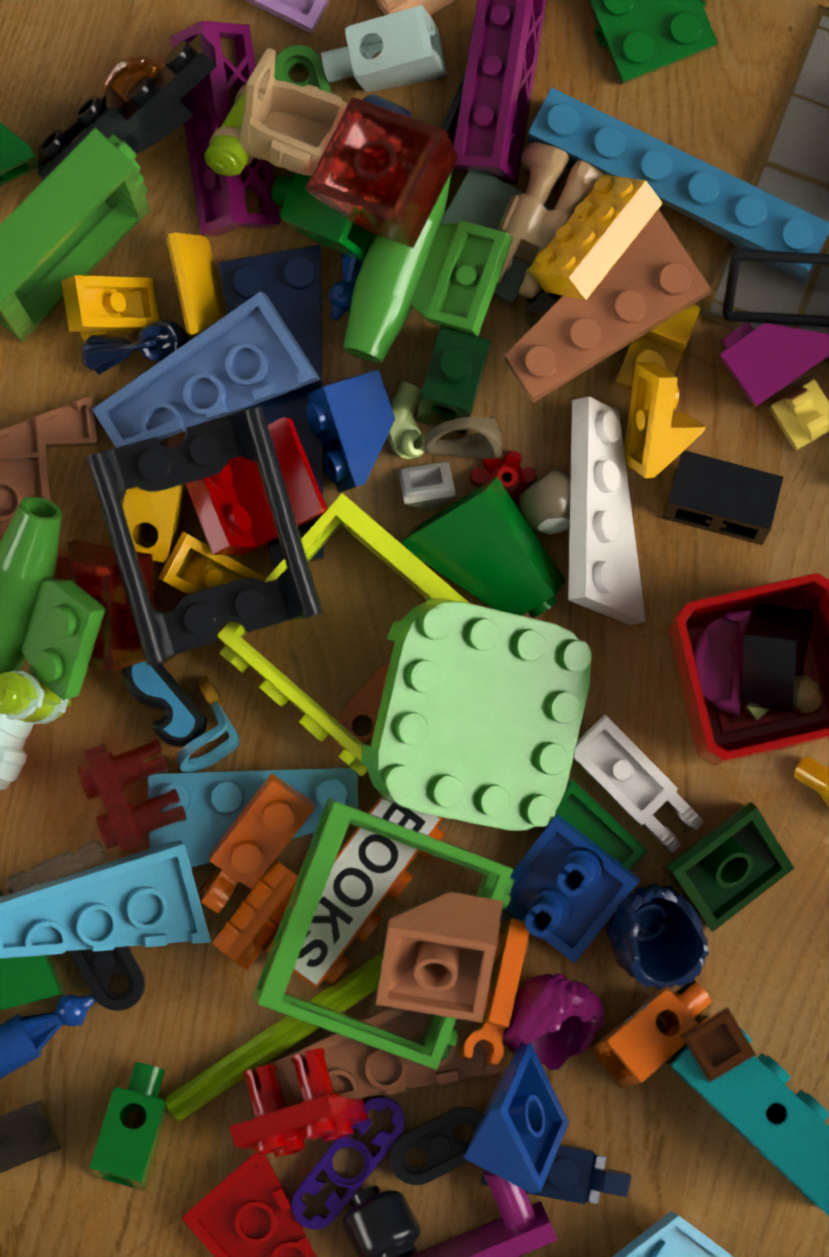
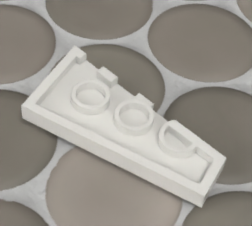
M590 396L572 400L568 600L628 625L646 622L619 411Z

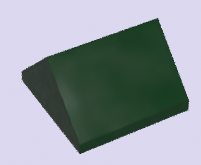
M752 802L743 804L664 865L662 869L685 899L692 905L706 926L713 932L792 871L794 867L758 808Z

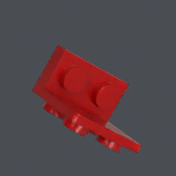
M282 417L269 424L268 427L297 527H300L324 514L327 507L291 418ZM240 456L230 459L221 472L207 478L186 483L213 555H247L278 538L256 462Z

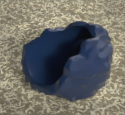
M651 884L646 888H638L635 893L628 895L619 904L618 910L613 914L607 928L611 950L616 957L618 965L629 976L642 983L645 988H649L652 985L661 990L665 986L672 988L675 985L683 986L694 981L695 977L701 973L705 958L709 954L708 939L704 934L702 923L696 911L671 886Z

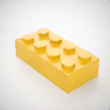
M604 174L595 182L593 189L586 198L575 207L574 213L567 222L556 231L555 237L547 247L537 255L535 262L528 271L547 293L587 300L662 205V201L646 180Z

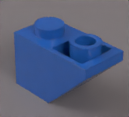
M379 369L323 386L306 394L309 402L306 406L307 418L312 430L320 435L325 450L323 455L324 470L328 479L336 484L338 493L366 483L395 421Z

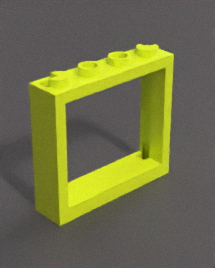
M343 493L340 494L301 539L307 561L309 562L336 530L342 526L424 598H445L469 603ZM285 559L282 560L264 582L277 579L287 569ZM234 621L228 622L217 634L218 639L225 645L219 653L241 673L248 667H251L264 679L259 688L280 707L283 708L290 701L304 713V716L298 722L321 742L328 735L344 748L338 757L362 777L367 772V767L361 764L363 743L243 639L246 632L240 624Z

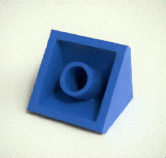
M521 1042L492 1092L464 1155V1159L529 1193H539L543 1188L569 1121L532 1043L525 1045Z

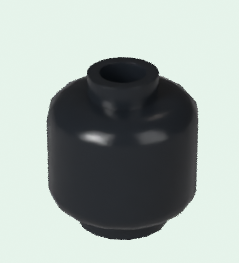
M376 1185L359 1192L350 1199L353 1208L345 1215L342 1225L358 1257H409L417 1250L414 1243L420 1236L421 1228L401 1192L396 1190L381 1192Z

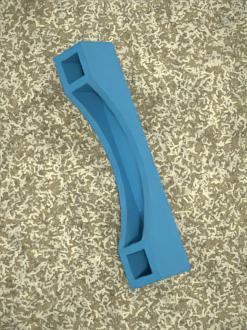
M552 87L528 132V143H543L565 151L570 158L566 166L569 169H572L575 161L583 160L604 174L646 180L663 205L695 220L741 249L819 254L829 235V222ZM759 261L802 283H805L814 265Z

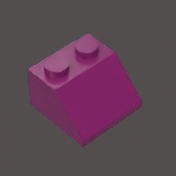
M748 321L721 340L726 350L717 357L750 405L755 407L828 357L829 334L763 323L754 330Z

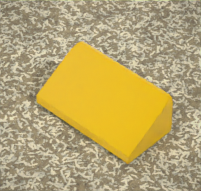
M174 232L168 234L166 240L186 332L189 340H191L223 318L225 311L209 240L201 235Z

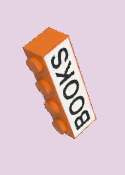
M379 798L369 812L439 840L445 835L444 832L437 828L444 818L415 812L382 798ZM358 827L337 854L293 972L316 989L323 980L333 986L351 961L343 953L355 938L363 944L382 920L375 913V910L386 896L396 901L414 876L406 869L416 855L419 853L427 859L430 854ZM272 943L270 944V946H269V947L267 948V950H266L268 953H269V951H270V948H271V946H272Z

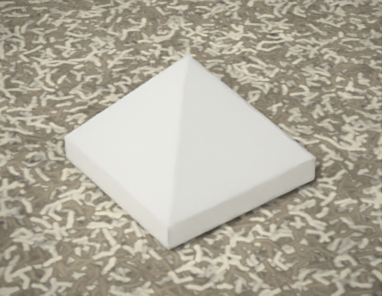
M449 462L398 470L405 505L432 512L456 496Z

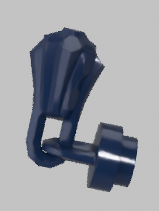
M171 320L157 321L150 326L144 327L139 333L138 342L134 343L125 338L92 335L83 344L81 358L86 367L100 375L124 361L137 350H140L146 359L160 362L186 344L188 339L185 330L176 322Z

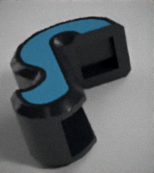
M137 636L125 651L121 671L127 690L142 705L164 711L163 718L152 723L153 731L168 745L182 749L189 742L206 732L208 719L163 666L176 654L167 660L147 665L139 636Z

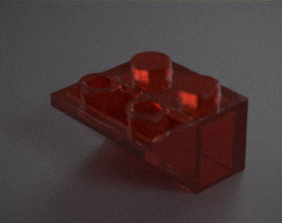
M79 540L69 541V580H72L106 608L88 667L113 672L146 661L113 548ZM136 551L151 604L154 608L153 554Z

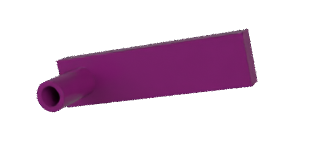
M484 1170V1176L502 1217L409 1257H519L557 1241V1237L541 1201L531 1205L525 1190Z

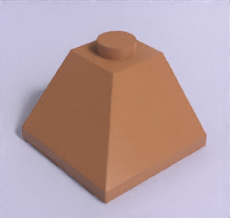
M448 892L389 919L376 1005L482 1023L497 946L503 901Z

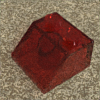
M352 97L306 189L308 193L366 231L414 248L459 156L445 129Z

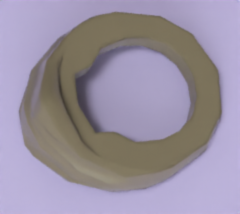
M494 416L489 418L462 417L450 420L431 428L424 436L427 452L434 455L499 459L502 454L501 430H499ZM468 429L477 432L459 439L438 440L444 434L456 430Z

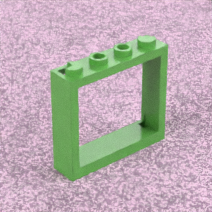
M95 128L0 224V322L21 342L64 300L61 280L74 275L87 276L151 211L145 195L149 190L143 184L144 177L138 172L141 167L134 160L136 154L124 141H120L114 134L107 139Z
M328 798L252 998L261 1006L437 1070L441 1058L447 1060L451 1047L456 1045L458 1030L453 1027L457 1018L430 1014L419 1042L286 993L285 990L349 823L484 874L476 896L503 901L502 910L506 909L512 897L509 894L515 881L510 879L513 868Z

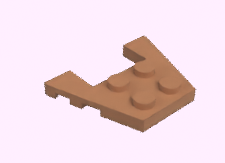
M84 397L0 430V540L22 499L40 497L50 501L46 448L92 446L97 443L95 414L92 410L94 408L93 397ZM107 551L58 553L54 579L72 580L95 600L110 598Z

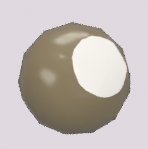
M552 469L519 494L518 508L534 530L550 535L570 528L571 476L567 472Z

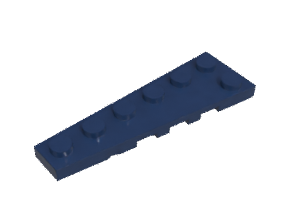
M314 245L219 262L228 314L260 291L265 293L321 379L245 408V410L262 406L268 425L282 417L292 419L323 497V444L319 433H315L312 430L306 413V406L309 403L306 394L322 387L320 246ZM321 516L298 527L301 539ZM279 538L268 543L273 568H276L284 559ZM324 545L310 561L324 559Z

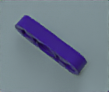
M376 1096L364 1103L367 1114L372 1108L381 1112L386 1106L394 1112L391 1116V1122L395 1125L394 1130L389 1133L382 1129L371 1141V1143L381 1146L375 1155H372L369 1148L356 1138L347 1136L337 1139L297 1188L292 1198L291 1206L295 1219L302 1226L309 1229H322L330 1225L400 1137L405 1126V1115L402 1107L394 1099L386 1096ZM368 1115L367 1121L352 1125V1129L358 1128L362 1136L372 1124V1120ZM344 1147L357 1149L364 1158L362 1171L351 1178L339 1175L333 1166L334 1155ZM321 1170H325L328 1177L335 1184L348 1188V1190L340 1197L337 1191L333 1189L325 1201V1206L330 1210L329 1213L325 1216L315 1213L310 1218L304 1214L307 1204L302 1199V1196L306 1192L313 1196L319 1193L326 1182L316 1178Z

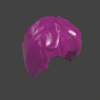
M544 974L530 978L516 992L510 1024L504 1030L502 1043L513 1053H515L521 1042L525 1045L532 1043L541 1064L545 1065L550 1071L559 1070L570 1057L579 1055L588 1049L598 1030L605 1022L603 1004L598 996L589 989L588 985L575 980L570 981L564 974Z

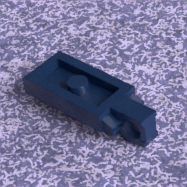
M560 1144L541 1192L529 1193L526 1191V1193L585 1204V1202L598 1204L600 1192L628 1197L631 1175L605 1169L607 1157L594 1154L593 1150ZM483 1169L481 1185L489 1186L484 1176L485 1169Z

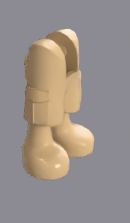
M538 142L528 143L521 155V162L524 168L530 172L527 190L525 194L513 195L510 198L499 221L498 230L507 232L513 240L497 284H500L505 273L511 268L514 261L513 257L532 266L537 255L547 247L555 237L556 231L567 222L574 213L575 207L586 198L593 189L595 182L604 173L583 160L575 161L556 206L553 210H546L544 205L556 181L562 176L570 158L565 151L557 147ZM528 267L518 294L532 300L542 287L528 271Z

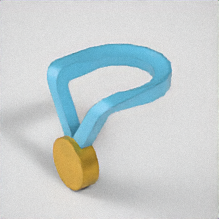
M208 676L197 681L210 704L219 724L217 727L189 742L178 753L176 757L177 763L181 771L186 773L196 772L217 763L236 750L240 744L239 734L222 708L225 704ZM225 731L228 732V740L200 757L189 759L190 755L198 748L217 739Z

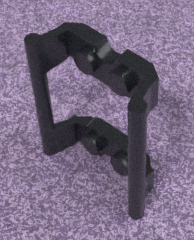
M262 406L186 427L183 442L174 448L163 446L155 436L86 456L147 665L167 660L174 654L216 642L217 630L226 622H237L248 633L288 620L304 619L323 613ZM240 456L256 462L287 569L274 580L263 582L252 577L239 578L189 593L181 597L172 610L161 612L154 609L122 506L126 490L137 487L147 492L162 491L207 478L221 472L230 459Z

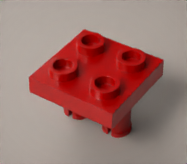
M324 1049L305 1051V1056L299 1053L291 1057L303 1098L302 1103L285 1107L275 1064L256 1067V1072L254 1069H250L242 1073L243 1078L246 1080L255 1118L229 1126L234 1147L254 1149L255 1155L274 1153V1157H282L304 1150L305 1140L322 1137L323 1142L341 1139L353 1134L352 1125L368 1120L364 1102L362 1099L341 1097L339 1093L334 1094L324 1056Z

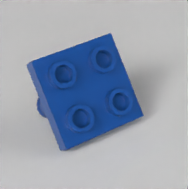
M557 814L512 871L510 879L515 881L509 894L512 897L506 910L520 921H524L526 929L531 935L543 938L575 963L616 912L619 904L636 887L640 878Z

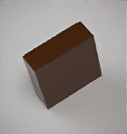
M725 1007L680 1035L709 1083L756 1055L728 1007Z

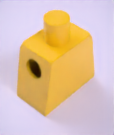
M186 484L154 492H147L137 487L126 490L123 509L148 590L156 589L160 562H167L179 539L188 493ZM143 523H150L157 529L156 543H149L143 539L141 535Z

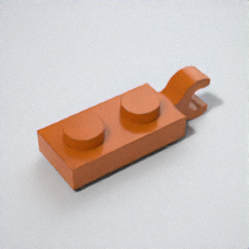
M271 773L209 853V861L218 868L201 887L200 893L204 896L200 902L218 914L230 899L238 882L252 890L258 883V879H261L314 811V802Z
M511 918L499 925L497 946L482 1023L476 1022L475 1027H478V1029L466 1035L461 1041L459 1047L460 1059H471L477 1042H482L488 1047L487 1066L493 1067L498 1065L503 1057L504 1048L502 1040L504 1029L509 1027L530 933L526 929L524 921Z

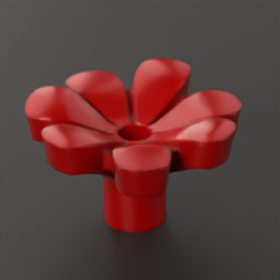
M513 450L508 451L504 459H481L485 469L475 468L469 474V482L475 486H482L498 477L517 505L518 496L526 489V485H530L537 480L534 468H521L522 455ZM502 476L507 477L509 482H505Z

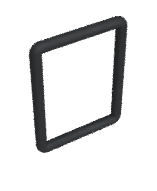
M745 249L736 250L732 253L722 311L725 319L739 322L829 326V316L733 311L741 260L829 265V254Z

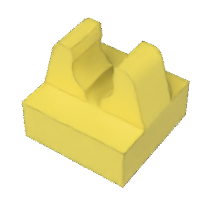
M815 379L769 407L770 412L795 452L829 432V401Z

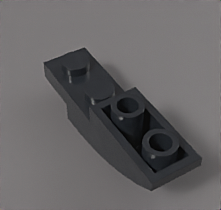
M200 33L189 44L186 41L177 44L164 60L165 66L152 78L146 75L139 79L129 90L127 101L113 88H110L100 98L96 95L90 97L76 112V121L64 132H61L59 129L55 130L40 145L38 149V176L44 180L95 128L107 139L114 134L120 141H124L135 154L148 149L171 134L194 115L192 95L189 91L217 67L215 47Z

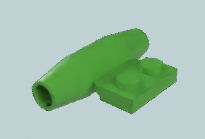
M414 154L380 214L354 285L343 344L344 351L362 360L373 363L383 362L413 307L431 324L477 337L479 335L513 239L507 232L463 220L442 225L452 167L437 158L423 154Z
M27 497L19 503L0 540V675L4 672L20 671L25 659H27L30 665L29 672L62 700L79 696L106 608L72 580L54 579L57 568L62 511L55 503L47 499Z

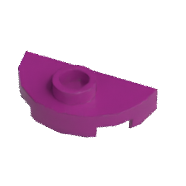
M751 610L730 612L712 621L697 638L693 650L703 697L716 709L735 716L740 715L743 638L750 624Z

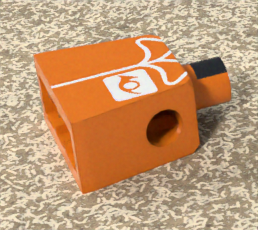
M695 980L686 983L675 993H672L668 988L658 991L643 1001L589 1046L588 1049L621 1089L640 1084L685 1045L680 1035L698 1024L694 1018L712 1003L711 999ZM657 1017L664 1024V1034L660 1033L657 1029Z

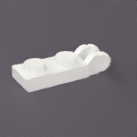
M606 715L602 716L577 741L573 759L639 826L644 825L672 854L681 845L677 841L676 835L653 816L665 802L671 806L686 826L697 830L704 823L702 818L676 792L678 788Z

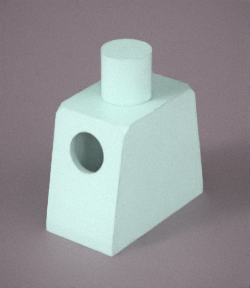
M423 5L350 25L345 28L348 46L321 53L324 72L329 83L354 77L366 92L448 77L439 29ZM381 52L379 56L374 58L377 53Z

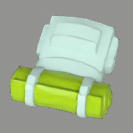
M24 671L4 672L0 675V790L7 789L10 782H14L18 778L27 759V754L23 751V747L33 725L54 722L65 713L67 707L71 706V698L62 700L40 680Z

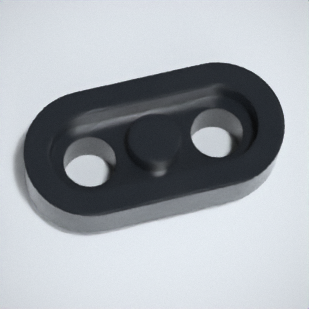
M129 946L114 947V950L92 951L91 949L69 951L95 999L103 1007L114 1011H121L133 1007L140 1001L145 992L146 980ZM117 973L124 974L129 980V988L123 994L115 993L110 987V980Z
M459 1106L402 1134L393 1144L390 1153V1163L395 1175L407 1184L423 1185L469 1162L464 1159V1155L472 1138L468 1142H459L454 1138L453 1130L459 1123H468L472 1126L475 1133L483 1114L472 1107ZM413 1147H420L427 1154V1159L421 1166L414 1167L406 1160L407 1152Z

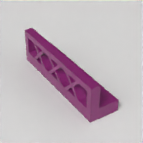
M477 0L451 165L456 169L491 172L505 183H518L547 0Z
M200 21L170 36L173 49L182 41H186L189 44L201 33L215 47L217 67L189 91L192 95L194 115L184 122L201 236H219L239 227L273 228L281 223L278 206L273 202L271 196L274 183L271 163L264 159L254 158L249 165L244 167L240 175L230 177L215 173L206 164L204 157L213 133L222 126L233 107L230 104L229 89L233 86L239 91L241 86L246 85L256 68L250 25ZM220 38H234L237 57L234 65L223 55ZM247 186L258 196L261 214L247 213L244 196Z

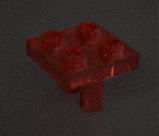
M158 739L114 756L111 751L107 752L105 744L84 751L85 764L78 767L79 771L77 772L87 799L98 798L103 811L102 815L96 817V824L106 850L116 847L119 857L138 851L142 845V835L179 821L187 820L183 806L166 812L160 811L180 803L181 800L176 788L131 805L129 801L126 802L124 798V785L162 771H169L164 756L146 763L142 762V760L161 754L162 749Z

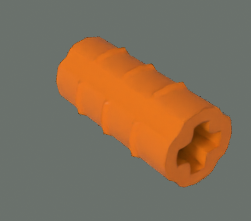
M275 860L262 878L258 879V883L246 899L242 900V904L230 920L226 921V925L211 944L248 971L277 933L298 876Z

